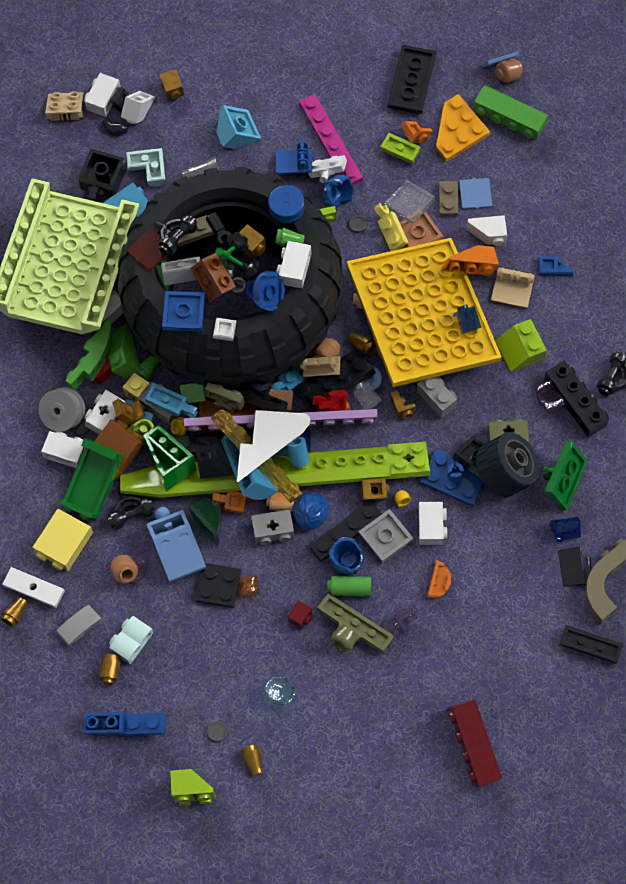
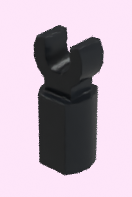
M214 212L206 217V222L214 235L218 237V244L223 247L222 239L228 238L231 233L226 231V227L221 219Z

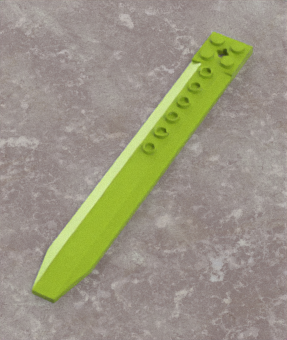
M426 442L388 444L387 447L308 453L309 462L302 468L292 466L289 457L273 456L269 461L266 460L277 488L359 482L369 479L430 476ZM411 458V462H407L406 459ZM195 462L197 471L167 492L155 466L120 475V492L123 494L160 498L241 491L235 475L200 479L197 462Z

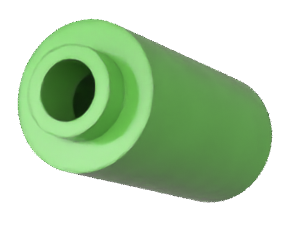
M332 576V579L328 580L327 592H331L332 596L371 597V577Z

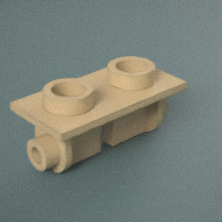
M340 356L305 358L303 363L300 364V368L303 369V377L340 375Z

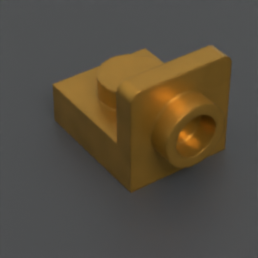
M398 390L390 392V402L397 419L412 417L416 412L415 403L406 406L403 395H399Z
M120 399L112 402L116 417L129 426L145 416L142 404L139 401L132 405L124 403Z

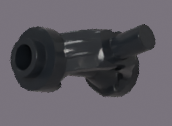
M186 215L180 219L167 221L165 224L156 220L154 227L160 231V241L158 242L160 252L165 256H173L177 251V243L185 234H192L198 229L197 221L192 216ZM178 229L173 236L169 237L171 232Z
M622 352L611 354L609 361L611 363V370L607 377L600 379L596 387L602 395H612L615 391L626 387V355ZM620 370L621 378L614 382L617 372Z
M119 491L118 494L121 500L118 501L114 511L110 512L111 516L107 518L111 527H116L119 530L124 526L127 519L134 516H152V511L155 508L151 499L147 501L146 497L140 499ZM135 506L134 509H131L127 512H123L128 507Z

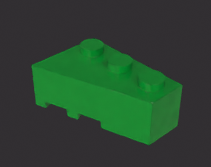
M158 425L143 435L149 456L166 492L197 471L194 455Z

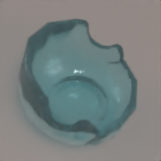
M273 677L264 686V698L272 706L283 707L288 705L295 697V685L290 684L287 678Z

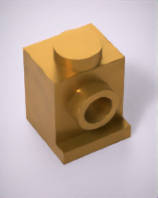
M385 479L362 480L360 482L361 502L385 500L387 495H389V484L385 482ZM371 488H376L377 494H373Z

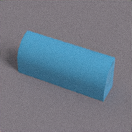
M232 428L221 439V442L237 479L240 444H253V435ZM266 461L238 482L243 496L251 499H265L278 492Z

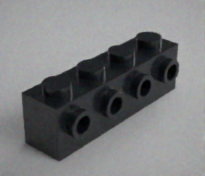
M564 360L546 371L544 379L589 438L607 426L609 415L605 409H601L597 404L596 397L587 391L584 381L582 379L579 380L575 375L574 368Z

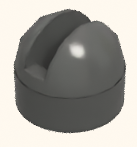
M240 277L232 279L234 284L243 288L235 287L231 290L236 294L243 293L246 290L245 281Z

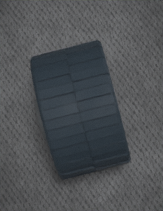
M505 432L482 445L476 454L477 471L481 480L492 493L499 497H511L533 485L538 480L540 468L537 455L528 441L519 434Z

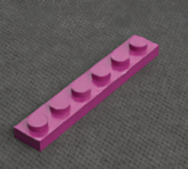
M316 94L300 100L299 104L328 156L331 158L333 156L345 155L347 163L344 171L339 172V175L348 176L352 185L363 181L360 171Z

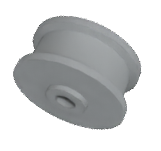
M61 387L47 392L41 398L39 415L45 426L53 431L61 432L77 426L83 420L85 404L77 391L69 387Z

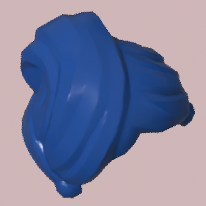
M336 175L328 178L326 183H322L323 202L327 207L335 206L337 208L340 202L352 201L354 187L348 176Z

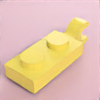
M381 203L375 206L376 213L381 217L377 222L390 251L399 250L408 244V240L395 212H389L387 205L382 207Z

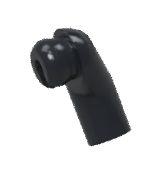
M109 117L102 121V124L111 135H123L128 131L126 124H113Z

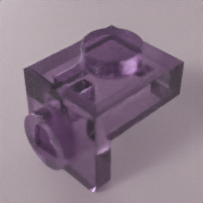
M551 380L535 389L539 404L550 414L566 405L565 399L554 389Z

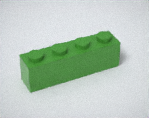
M485 85L474 101L473 110L478 115L491 118L493 122L501 123L512 131H518L529 139L537 140L547 124V114Z

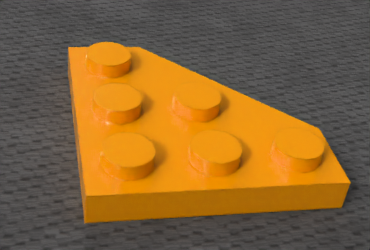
M459 94L444 102L436 150L447 162L490 135L488 128Z

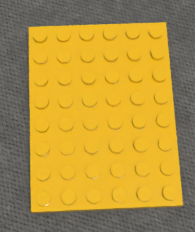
M452 238L346 261V267L393 387L501 361L502 356L467 273L448 272L441 269L450 256L458 254Z

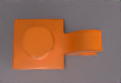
M227 492V496L213 493L212 505H225L224 511L243 514L247 497L243 496L240 492Z

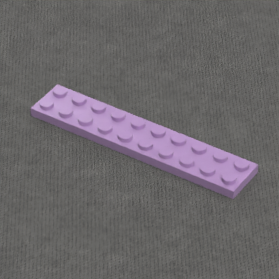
M377 409L305 413L310 417L308 426H316V422H324V425H335V421H343V425L354 424V420H362V424L373 423L374 419L378 417ZM255 415L184 418V426L189 428L190 432L202 431L203 427H208L209 431H219L221 427L227 426L228 430L232 428L239 430L240 426L246 425L247 429H253Z

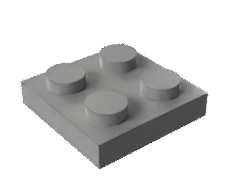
M390 509L359 531V535L382 563L410 544L414 539Z

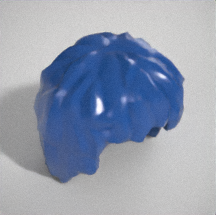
M308 492L302 495L292 506V517L296 525L305 530L315 529L320 526L328 516V501L322 498L321 495H318V493Z
M349 537L339 538L338 541L334 542L329 552L330 563L339 574L349 575L357 573L364 560L362 548L354 539Z

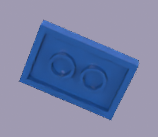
M436 449L429 462L430 476H423L420 484L473 507L484 485L480 477H477L470 470L452 459V455Z

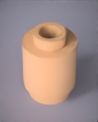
M277 492L267 498L266 506H269L271 511L290 509V512H292L295 496Z

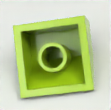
M531 319L512 326L495 340L510 373L545 359L547 350Z

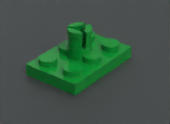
M567 440L560 451L557 464L555 466L546 465L543 471L549 472L548 474H543L544 480H548L546 493L561 510L566 511L569 508L588 461L575 443Z

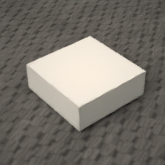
M216 318L213 338L233 341L236 320Z

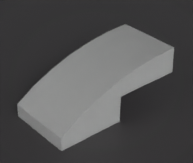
M88 604L60 626L56 633L70 646L82 638L86 631L97 625L101 621V617Z

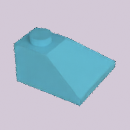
M225 105L221 107L216 133L223 147L236 149L261 139L248 110Z

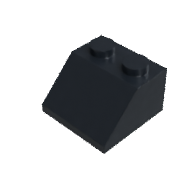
M215 436L196 438L200 479L235 475L220 439Z

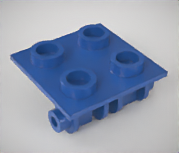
M300 141L297 144V150L276 151V174L312 173V149H308L305 141Z

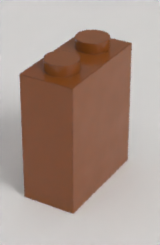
M110 419L95 440L99 444L124 454L114 480L120 479V475L124 474L145 445L141 440L142 436L135 431L131 432L128 430V425L120 419L118 421Z

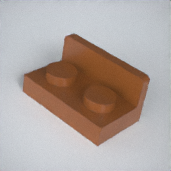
M216 253L200 260L191 267L193 274L210 302L235 288L234 282Z

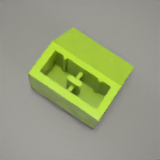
M192 769L170 771L171 794L174 802L179 803V806L191 805V802L199 801V804H210L212 800H216L214 789Z

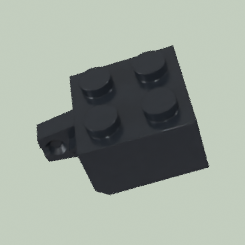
M90 149L78 179L81 190L89 192L88 200L97 202L100 196L111 198L117 194L127 170L125 158Z

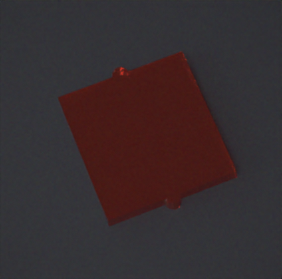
M152 228L127 250L137 260L138 264L141 263L149 271L166 257L159 250V234Z

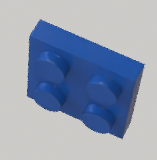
M165 291L162 329L202 332L205 292Z

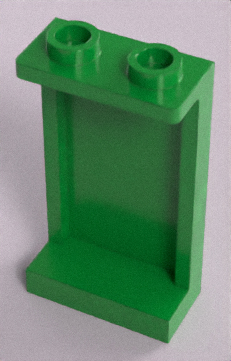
M84 439L81 446L85 447L66 495L63 500H59L58 504L63 505L64 510L71 513L76 511L80 513L79 517L90 521L91 518L98 519L124 454L93 440Z

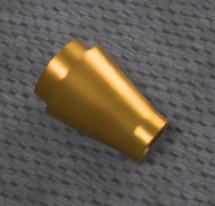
M352 332L348 337V342L362 355L370 356L376 349V343L371 338L356 334L355 332Z
M18 597L13 604L2 612L1 621L12 628L18 625L28 603L23 598Z
M256 744L242 748L241 757L252 776L264 772L260 748H257Z

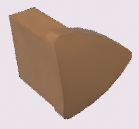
M266 390L265 393L288 402L286 410H291L292 390Z

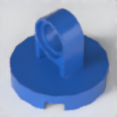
M262 272L256 278V281H249L246 285L247 296L254 300L260 310H276L278 308L276 305L284 298L283 279H279V274L276 272Z

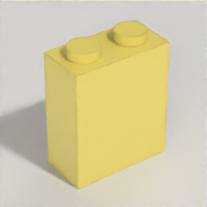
M57 509L33 546L36 553L35 556L42 561H46V559L51 561L52 566L62 571V569L69 571L93 534L91 526Z

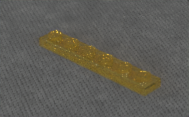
M222 409L211 417L214 423L239 449L241 443L253 444V439L246 434L245 429L238 425L227 411ZM271 457L257 467L290 503L303 494L299 490L298 485L289 480L284 470L278 468L273 463Z

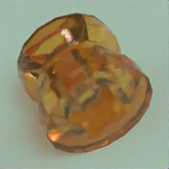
M245 576L239 579V584L241 585L240 596L252 597L260 594V590L257 587L258 577Z

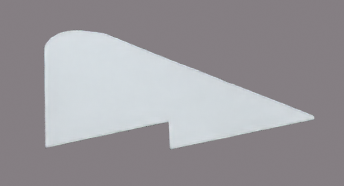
M256 410L253 444H240L237 482L301 435L308 427L310 417L305 413Z

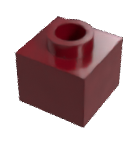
M298 600L287 616L288 622L302 630L303 626H308L313 618V615H311L312 608Z

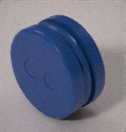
M279 186L271 192L268 199L269 212L277 222L284 224L293 223L299 220L304 213L303 194L294 186Z

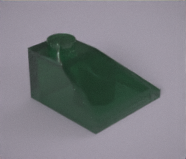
M209 498L189 505L192 519L216 546L219 545L222 524V508L216 501L212 502Z

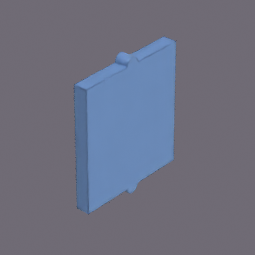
M489 178L459 180L462 209L479 210V208L492 207Z

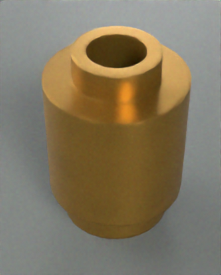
M103 655L98 679L102 680L103 684L113 685L114 682L118 681L121 664L118 655Z

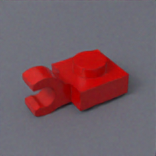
M338 390L328 392L327 397L314 396L312 404H318V409H326L327 411L345 410L348 392Z

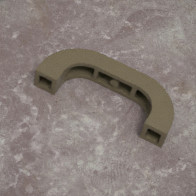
M623 538L615 543V548L609 552L607 550L599 557L600 560L592 568L585 585L586 605L591 615L600 625L617 610L616 605L605 593L604 582L626 563V539L624 540Z

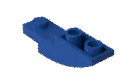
M85 713L83 734L117 737L165 735L167 714Z

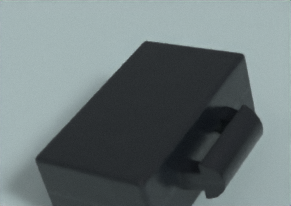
M581 547L558 550L563 587L586 585ZM586 557L588 574H590L592 570L591 558Z

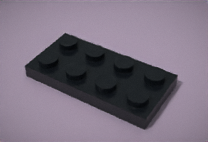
M402 45L387 108L422 114L437 51Z
M353 350L340 358V375L310 377L294 387L293 390L312 412H316L319 409L317 408L318 404H312L314 396L327 397L328 392L345 390L347 392L376 374V371L360 353Z

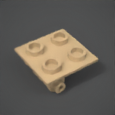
M55 92L48 94L45 112L47 119L57 121L60 120L61 115V120L63 121L64 114H66V119L69 120V113L71 120L83 118V92Z
M503 267L498 268L491 301L528 308L535 275L504 269Z

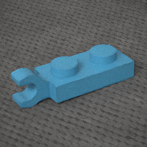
M153 383L145 397V402L178 417L183 412L188 417L195 418L198 413L196 407L187 404L188 398Z

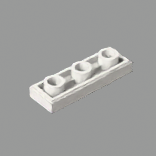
M12 567L2 584L6 588L54 608H57L65 592L63 588ZM33 586H37L35 590H31Z

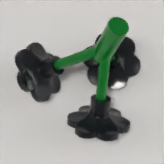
M235 232L227 238L228 250L217 248L216 255L222 257L220 260L231 278L233 277L234 265L228 263V260L239 265V268L243 270L241 278L249 281L256 274L259 262L254 258L248 263L240 262L231 256V252H234L237 256H242L249 251L248 238L242 236L239 232Z

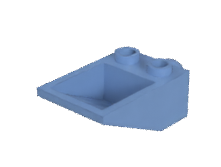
M158 508L155 512L157 520L146 525L169 582L205 569L206 565L184 511L181 510L170 514L168 508Z

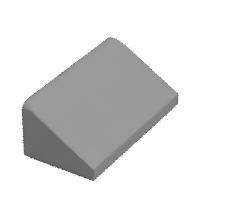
M200 257L161 263L164 284L171 285L197 280L191 267L200 261Z

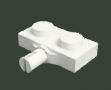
M343 155L333 156L324 160H315L312 162V173L308 174L310 178L321 177L320 182L326 183L330 175L344 171L347 159Z

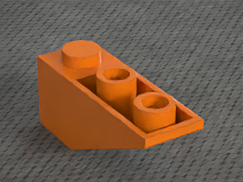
M477 245L450 256L441 269L448 272L491 276L498 267L499 262L494 247Z

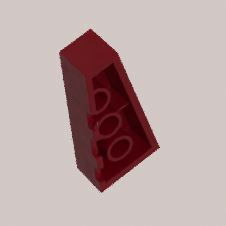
M467 700L447 707L450 721L454 724L456 730V739L463 748L462 756L465 764L468 763L471 770L468 773L472 784L476 783V786L480 787L502 779L476 700Z

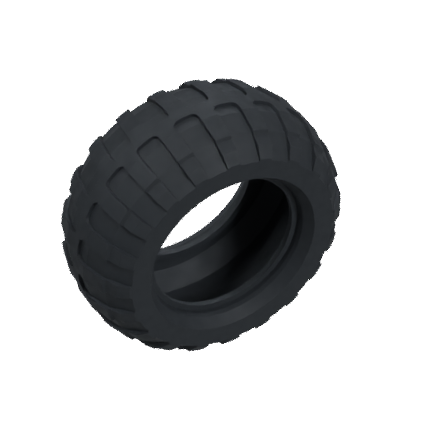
M237 167L235 170L218 171L217 168H210L204 170V174L191 178L184 176L174 181L172 187L163 193H156L149 199L142 214L138 217L136 216L132 221L127 233V242L123 244L119 255L118 293L125 319L135 334L138 343L149 355L156 357L160 361V365L176 376L179 374L190 378L192 382L205 387L209 382L226 386L227 389H241V385L257 382L260 385L274 381L275 376L285 371L291 372L303 363L310 351H315L327 336L329 326L337 317L340 308L343 287L342 258L340 247L333 236L330 223L320 209L316 210L313 207L312 201L302 190L300 191L304 197V213L299 220L289 224L274 220L269 212L268 204L271 192L275 188L287 184L284 183L282 178L274 174L266 173L263 175L254 173L250 168ZM215 212L226 227V231L230 232L231 235L235 232H240L248 224L265 237L266 248L271 250L280 259L283 247L275 244L277 229L286 228L304 235L303 244L311 245V258L303 289L284 285V298L278 302L276 310H258L241 317L222 318L236 320L233 341L214 339L213 333L216 318L218 317L205 314L202 332L163 330L165 291L168 290L157 271L156 264L161 266L158 259L167 262L187 259L201 248L218 242V237L214 234L177 247V251L173 256H165L159 250L160 231L154 227L156 220L165 224L167 221L180 219L184 215L197 219ZM177 229L171 232L169 237L173 236L176 233Z

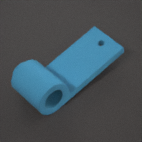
M298 436L279 450L275 456L289 457L292 466L297 468L304 467L309 462L305 438Z

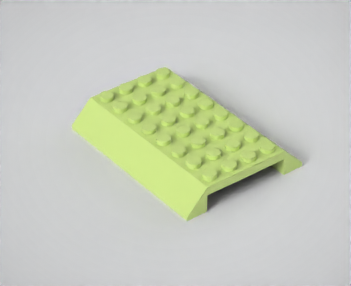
M32 178L0 266V311L11 318L78 334L99 330L119 272V255L123 244L127 242V233L137 215L139 203L121 199L119 207L52 192L50 191V182Z

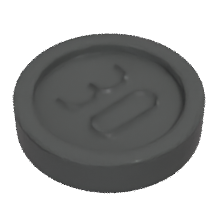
M360 215L353 216L349 221V227L353 232H363L367 228V220Z
M221 721L212 722L207 728L208 737L215 742L222 741L227 736L226 725Z

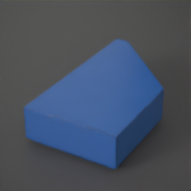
M539 256V275L573 276L574 271L569 269L559 257Z

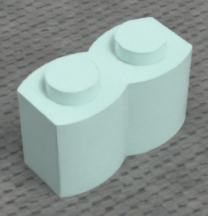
M134 616L123 622L121 626L122 631L118 635L115 634L109 642L110 651L128 664L134 661L153 634L151 627Z

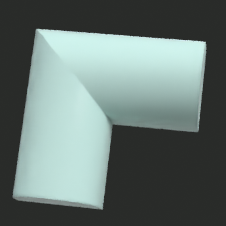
M162 148L126 152L128 171L146 169L147 183L151 187H160L166 183Z

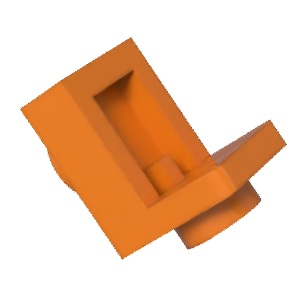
M405 121L401 125L405 136L411 143H424L433 132L431 128H420L416 121Z

